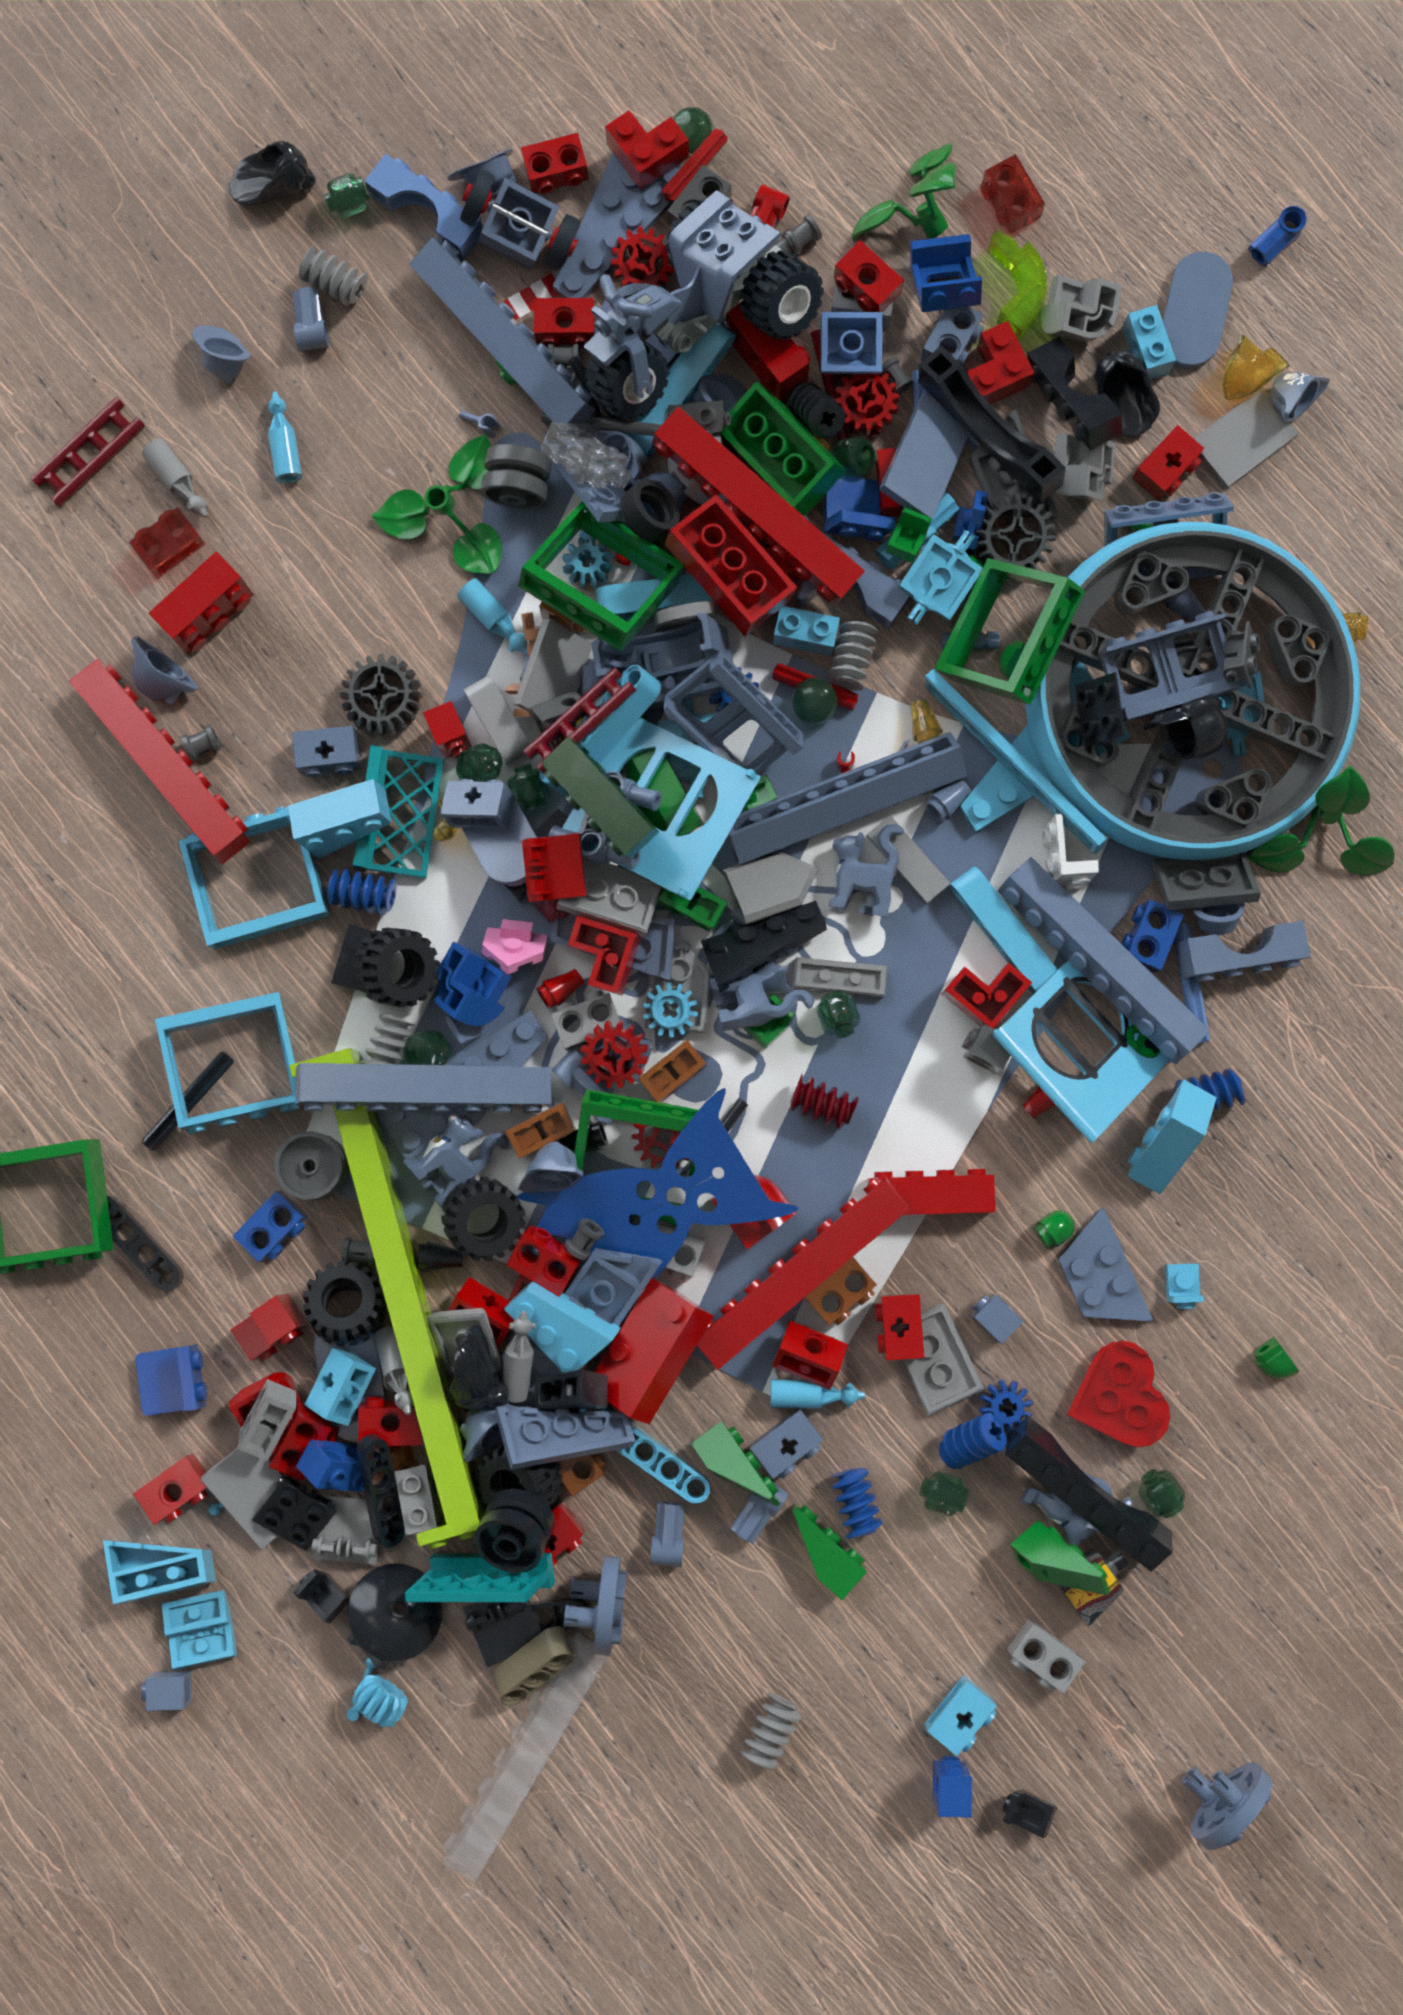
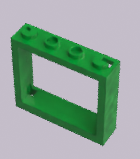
M581 501L522 566L518 587L621 652L678 585L684 566L674 556L669 555L650 541L641 539L624 524L617 521L598 522L583 501ZM580 530L662 581L629 622L545 570Z
M988 558L934 669L953 682L1031 705L1086 591L1068 577ZM1006 578L1052 589L1008 681L963 668ZM1024 685V686H1026V687H1025L1024 691L1022 692L1021 689H1022V686Z
M587 1089L582 1100L574 1153L577 1167L583 1171L591 1115L681 1132L698 1109ZM692 1160L689 1177L695 1172V1165ZM639 1196V1197H640L641 1199H643V1200H649V1199H651V1198ZM669 1202L674 1206L682 1205L680 1203ZM669 1215L661 1216L658 1219L677 1226L675 1219Z
M84 1139L0 1153V1168L83 1155L93 1244L5 1257L0 1216V1274L15 1272V1266L22 1264L25 1265V1270L44 1267V1261L54 1260V1265L74 1263L73 1257L83 1255V1261L103 1258L102 1252L114 1250L100 1139Z

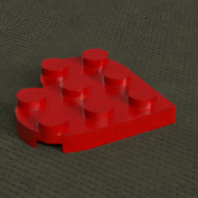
M1124 1340L1111 1342L1100 1348L1094 1356L1067 1413L1068 1416L1124 1444L1134 1447H1148L1161 1440L1168 1430L1171 1418L1169 1404L1163 1395L1152 1387L1155 1376L1153 1361L1147 1352L1136 1343Z

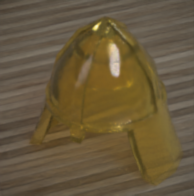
M1242 335L1233 354L1229 355V360L1224 368L1222 384L1224 398L1234 400L1253 394L1262 386H1266L1278 374L1288 369L1290 365L1273 348H1268L1263 352L1245 335Z

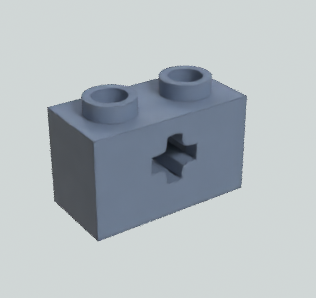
M353 725L292 732L295 768L300 774H305V777L323 776V772L335 771L336 774H349L353 772L354 768H361L358 732ZM326 748H330L333 752L328 753V758L325 759L321 754H325Z
M470 779L447 781L440 815L451 828L508 830L515 796L507 785L500 780L491 779L488 782H475Z
M798 1408L750 1444V1449L772 1479L778 1475L782 1479L796 1468L794 1463L804 1456L807 1460L821 1449L819 1444L823 1439L803 1411ZM785 1438L788 1441L796 1440L793 1444L795 1450L791 1453L787 1449L783 1452L780 1450L783 1447L782 1440Z

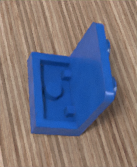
M843 475L824 495V533L837 534L842 537L863 538L868 541H879L895 530V518L880 516L879 484L875 480Z
M198 1344L144 1352L136 1356L141 1408L144 1415L149 1416L181 1410H197L206 1406L207 1387L202 1380L203 1356L198 1349Z

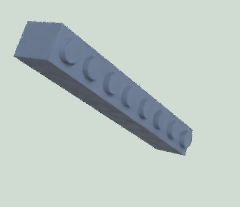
M432 237L409 265L561 431L573 436L596 411V408L590 403L592 396L581 385L576 387L570 381L573 376L563 365L559 364L556 366L551 360L554 356L552 352L542 343L537 345L533 341L532 337L535 334L523 322L518 324L513 319L515 312L502 301L499 304L494 298L497 294L495 290L485 281L480 283L475 276L478 272L467 261L461 262L456 257L459 252L450 242L445 240L442 243Z
M948 732L741 812L728 834L731 848L739 864L754 861L760 856L776 850H782L791 844L804 839H810L827 830L839 828L845 823L861 817H867L876 811L889 806H895L912 797L924 795L928 791L943 785L952 784L961 778L967 777L961 746L951 732Z
M1032 857L1015 870L998 889V892L1008 904L1012 905L1031 926L1039 931L1052 947L1056 948L1069 960L1071 965L1081 972L1093 984L1096 990L1101 992L1120 1013L1124 1014L1138 1028L1141 1034L1146 1036L1175 1065L1211 1031Z
M299 1063L296 1066V1105H304L305 1111H322L324 1106H336V1111H355L356 1106H368V1111L382 1112L387 1111V1106H400L401 1112L419 1111V1107H431V1112H449L450 1107H462V1112L474 1113L481 1112V1107H493L494 1113L512 1112V1108H523L524 1113H541L542 1108L552 1104L551 1067Z

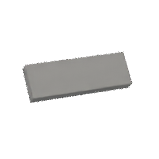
M891 815L867 834L868 839L886 859L887 856L879 848L877 837L880 830L886 825H899ZM905 831L903 835H893L890 837V842L899 852L897 872L927 905L947 888L950 882Z
M796 957L793 989L885 997L888 966Z

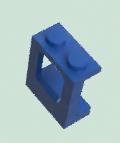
M969 234L910 241V269L921 312L981 305L982 277H976L971 259V238ZM952 276H959L961 278L955 280L927 283V281L930 279L945 278Z

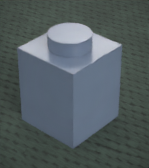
M986 1294L983 1295L972 1307L975 1312L971 1317L1000 1344L1024 1322L995 1294H992L990 1297Z
M191 1670L153 1672L142 1683L141 1699L146 1701V1711L184 1710L192 1703Z

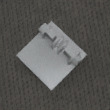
M321 1495L326 1499L332 1500V1504L336 1506L337 1512L318 1537L313 1539L312 1552H314V1559L377 1565L379 1542L374 1539L366 1499ZM383 1501L378 1505V1512L382 1511Z

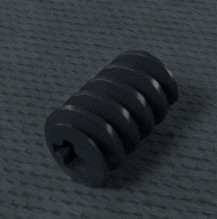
M802 382L791 391L788 400L789 411L815 435L821 438H829L841 430L845 422L844 409L816 384Z

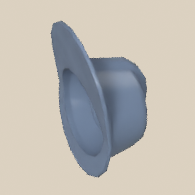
M511 148L506 149L487 160L461 168L448 175L447 180L466 179L468 183L474 185L479 172L483 169L495 176L491 191L492 196L498 195L505 178L516 183L508 159L513 150Z
M203 325L197 326L192 331V337L201 349L203 367L207 371L216 374L225 383H230L233 376L241 372L244 361L251 357L249 351L244 348L240 341L232 333L222 328Z
M719 374L703 377L699 380V388L694 394L693 403L723 400V411L729 413L745 395L747 389L737 379L729 375Z
M1244 903L1193 908L1197 925L1202 931L1212 935L1217 934L1218 937L1219 935L1231 933L1235 930L1239 919L1243 915Z

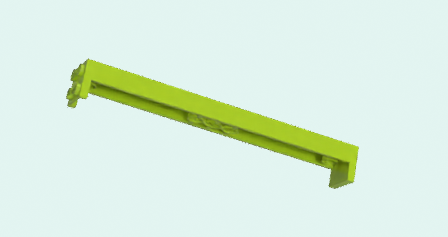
M347 1048L289 1065L292 1077L296 1078V1066L299 1063L361 1064L362 1057L359 1051ZM333 1106L445 1517L442 1520L443 1526L419 1532L416 1536L419 1547L428 1544L429 1549L446 1545L447 1541L454 1536L459 1535L460 1540L474 1537L486 1510L484 1504L479 1499L481 1493L476 1491L475 1485L478 1481L475 1479L472 1460L467 1463L463 1458L467 1441L459 1430L462 1422L458 1408L446 1395L449 1387H451V1382L443 1366L427 1317L432 1313L420 1269H418L416 1254L378 1115L376 1112L368 1111V1106H356L355 1111H336V1106Z

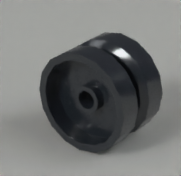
M514 1488L501 1490L492 1496L475 1532V1547L480 1556L491 1566L512 1573L529 1572L538 1566L546 1544L555 1527L554 1514L546 1502L531 1492Z

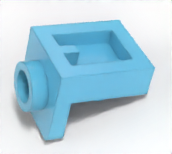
M1165 1264L1167 1302L1176 1303L1177 1309L1196 1308L1195 1302H1204V1296L1200 1295L1199 1264Z

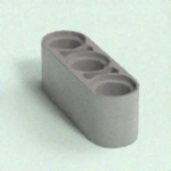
M488 675L463 689L505 764L507 765L525 755L523 750L530 744L492 677Z

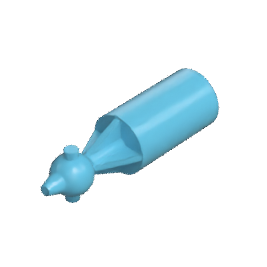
M273 392L272 398L268 403V409L274 415L268 432L275 480L279 483L296 482L302 478L295 430L283 415L286 411L285 402L279 397L277 392Z
M476 578L466 583L457 594V598L489 632L509 639L510 647L508 650L511 653L515 650L527 654V640H525L524 632H515L510 613Z
M771 1379V1408L821 1409V1406L837 1400H841L847 1407H851L857 1400L865 1398V1393L857 1391L851 1383H848L842 1390L833 1387L828 1390L806 1380Z

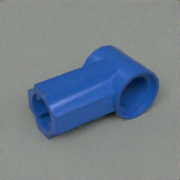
M1298 206L1285 208L1279 218L1249 246L1248 250L1252 258L1258 264L1267 266L1290 243L1295 242L1306 225L1307 216L1305 211ZM1290 221L1295 224L1296 228H1288L1284 222Z

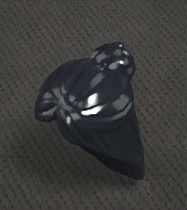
M276 141L272 144H267L262 150L250 154L239 161L230 184V191L235 202H238L241 206H250L299 191H309L316 183V177L311 169L308 168L306 158L296 146L289 142Z
M1115 349L1113 352H1108L1097 364L1094 374L1098 395L1106 394L1121 412V435L1133 438L1139 437L1149 430L1156 421L1160 412V402L1151 387L1148 373L1144 368V362L1139 355L1128 349Z
M474 1324L464 1333L461 1344L457 1349L454 1359L455 1377L446 1395L452 1403L463 1409L478 1410L487 1405L492 1408L504 1406L508 1401V1389L504 1384L500 1383L488 1341L481 1325Z

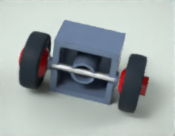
M481 169L474 185L469 183L462 197V201L466 203L460 215V220L474 227L479 215L485 213L487 207H489L487 211L490 213L477 240L478 243L531 270L544 241L548 242L549 240L548 253L544 264L558 271L566 255L571 257L578 240L574 237L579 228L580 221L566 214L560 226L555 228L552 234L550 227L560 206L507 178L504 179L496 200L492 199L490 201L492 197L491 188L495 181V176Z

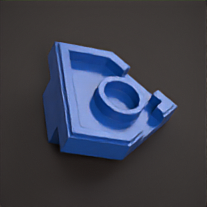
M980 490L975 492L971 509L959 507L952 540L958 541L964 530L970 532L967 538L971 534L975 536V539H973L965 551L968 556L970 554L974 555L979 538L974 532L981 529L986 511L985 503L987 502L988 494Z

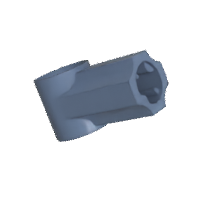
M310 287L299 288L298 291L293 292L296 315L294 335L298 351L328 348V332L322 316L320 293L318 289Z
M571 1048L552 1068V1071L571 1089L577 1090L583 1097L587 1089L610 1094L615 1091L612 1087L607 1088L606 1081L603 1079L596 1084L595 1079L597 1075L595 1073L591 1075L586 1074L590 1066L589 1064H581L583 1057L574 1048Z
M775 1483L774 1485L779 1491L775 1494V1497L780 1502V1505L776 1507L749 1494L748 1502L730 1527L738 1536L751 1544L755 1542L771 1516L774 1517L789 1495L788 1492Z
M669 1501L658 1502L655 1536H652L651 1565L682 1567L684 1504Z

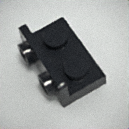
M348 925L332 977V984L360 991L358 986L361 982L355 981L354 974L358 973V969L353 968V961H358L359 956L355 953L357 948L362 949L364 947L361 943L365 937L372 938L370 933L374 931Z

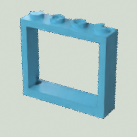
M282 806L276 808L273 814L263 816L262 813L247 816L245 818L246 821L243 822L249 829L244 833L247 838L291 825L288 807L283 808ZM195 833L187 835L186 839L179 840L208 947L218 949L331 916L315 856L300 845L316 902L218 930L197 852L208 848Z
M279 992L155 1019L180 1130H187L188 1134L206 1131V1125L218 1123L219 1127L236 1124L237 1118L248 1115L250 1120L267 1117V1111L280 1108L281 1113H286L299 1109V1106L296 1105V1078L292 1077L289 1065L295 1063V1058ZM274 1010L292 1095L189 1118L170 1033Z

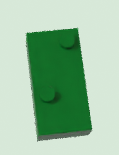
M757 381L730 410L731 424L720 432L785 501L805 516L847 471L769 389Z

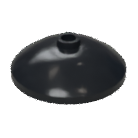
M386 1564L368 1572L354 1587L347 1607L348 1626L355 1642L370 1656L387 1662H401L419 1655L434 1641L442 1622V1602H406L405 1592L424 1575L422 1571L405 1564ZM395 1604L403 1605L404 1613L402 1615L395 1612Z

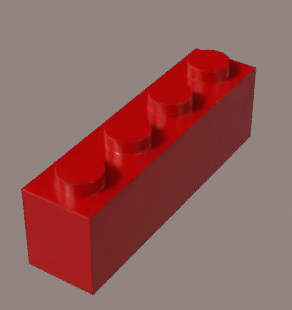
M967 1169V1175L955 1176V1170H936V1176L924 1177V1171H905V1177H893V1171L874 1172V1178L867 1179L868 1185L875 1178L882 1181L887 1177L911 1205V1208L903 1215L996 1212L994 1175H986V1169Z

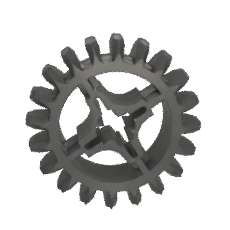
M1021 493L1016 494L1015 503H1012L1009 494L1004 495L1005 505L1003 506L997 498L992 500L996 510L993 511L986 506L985 514L989 517L987 520L983 519L982 525H984V528L974 532L975 535H982L983 540L977 542L976 547L983 545L985 547V550L980 552L978 557L984 558L989 555L990 559L1023 567L1028 565L1029 568L1037 570L1034 560L1036 559L1044 564L1047 560L1041 555V552L1052 553L1053 551L1051 547L1045 545L1046 541H1056V536H1047V530L1056 528L1055 523L1046 525L1044 520L1052 516L1051 512L1040 515L1039 512L1043 509L1044 504L1038 503L1034 508L1031 507L1034 502L1033 496H1029L1025 504H1023ZM1013 509L1012 517H1010L1009 525L1006 528L991 529L994 521L1000 514ZM1022 511L1028 513L1035 520L1038 532H1031L1024 528L1023 517H1021ZM1015 526L1019 528L1017 532H1022V535H1029V538L1016 539L1015 544H1012L1010 542L1012 539H1008L1007 536L1000 535V533L1013 531ZM991 538L1001 539L1005 542L1008 553L1007 560L996 553L991 544ZM1024 542H1037L1035 549L1029 556L1017 561V554Z
M379 654L377 662H374L372 657L367 655L366 661L368 664L363 666L360 661H356L355 664L358 671L354 672L350 669L347 671L351 681L342 680V686L348 690L340 692L341 699L347 700L341 704V707L344 711H349L346 717L349 721H355V727L358 730L366 726V733L371 735L375 728H377L378 735L383 737L385 728H388L390 733L395 735V726L399 724L402 729H406L407 725L404 719L408 718L414 721L416 717L411 710L417 711L421 709L420 704L414 701L423 698L421 691L416 690L421 686V683L418 679H413L416 675L413 669L406 670L408 665L405 661L397 664L396 657L391 656L386 663L384 655ZM386 674L399 678L403 682L405 690H398L397 687L389 686ZM374 676V681L371 685L362 687L365 681ZM383 686L386 694L382 695V700L379 702L376 696L380 695ZM358 700L374 704L376 717L361 711ZM401 703L396 711L388 715L390 706Z

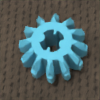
M580 537L578 539L579 546L576 547L573 544H569L568 550L570 553L563 554L562 556L563 562L566 563L562 567L564 574H570L568 579L571 584L579 581L580 588L585 589L587 582H591V587L596 589V580L599 579L601 582L606 583L608 579L605 573L613 571V566L609 563L613 559L612 553L605 552L607 547L602 543L596 546L595 538L591 537L589 543L585 544L584 539ZM586 559H591L593 565L589 563L590 567H583L582 562L586 563Z
M367 1675L356 1688L352 1698L356 1710L362 1713L364 1718H368L372 1723H377L381 1727H393L401 1719L409 1702L404 1692L398 1689L396 1684H392L388 1679H383L379 1675Z

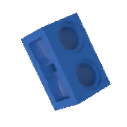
M1151 899L1143 902L1142 905L1138 904L1131 918V921L1134 922L1131 933L1125 934L1121 944L1150 972L1161 971L1184 913L1177 910H1167L1165 905ZM1151 913L1156 914L1160 918L1161 925L1159 929H1155L1150 925L1149 916ZM1140 941L1145 942L1149 946L1150 952L1147 957L1141 956L1138 952L1137 947Z
M276 1191L233 1237L258 1262H266L267 1260L272 1262L284 1250L281 1245L289 1237L292 1239L296 1238L305 1229L306 1225L303 1222L308 1216L283 1191ZM284 1208L291 1215V1220L286 1226L280 1225L277 1220L279 1211ZM261 1231H264L269 1237L268 1245L263 1249L259 1248L255 1241L257 1234Z
M310 1440L296 1467L316 1489L363 1491L357 1458V1444Z
M943 1756L941 1761H933L932 1800L939 1817L972 1818V1776L965 1761H960L959 1757Z

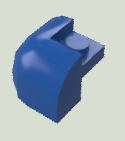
M453 941L436 972L439 974V978L437 980V997L434 1001L455 1020L472 1026L488 1024L504 1010L505 1007L498 1000L505 991L512 976L507 975L500 969L498 964L485 956Z

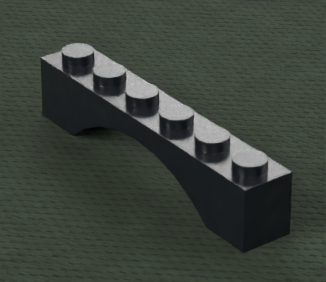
M942 345L918 364V383L1040 504L1063 485L1066 467L1044 446L1027 439L1002 419L980 394L962 365Z
M1027 1415L1007 1434L1005 1455L1150 1572L1173 1553L1172 1531L1149 1512L1126 1505L1098 1486L1071 1460L1053 1435Z

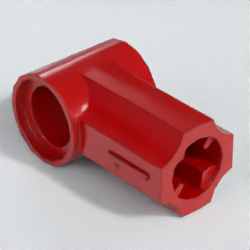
M762 184L755 196L750 216L756 215L762 220L764 225L767 223L774 228L776 222L782 220L787 210L790 196Z

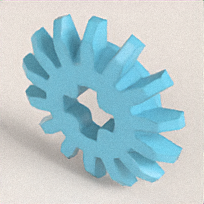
M667 982V990L662 991L660 985L655 986L658 994L654 996L649 992L646 995L652 999V1003H643L644 1008L650 1009V1013L643 1015L644 1019H653V1022L648 1027L653 1029L658 1025L660 1027L658 1035L662 1036L665 1029H668L670 1038L674 1037V1029L677 1028L681 1035L685 1034L682 1026L687 1024L692 1028L694 1023L688 1020L689 1016H698V1012L690 1011V1007L697 1005V1000L688 1001L687 998L692 992L689 990L683 995L681 993L682 984H678L677 989L672 990L671 982ZM668 1002L670 1005L678 1004L679 1007L676 1009L677 1017L673 1018L671 1015L663 1016L662 1013L665 1011L664 1003Z

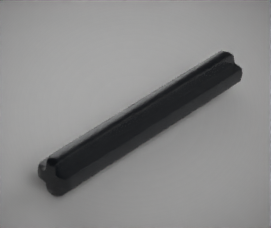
M220 1052L183 1093L188 1113L234 1063L233 1058L226 1052ZM174 1104L142 1139V1143L149 1150H156L178 1126Z

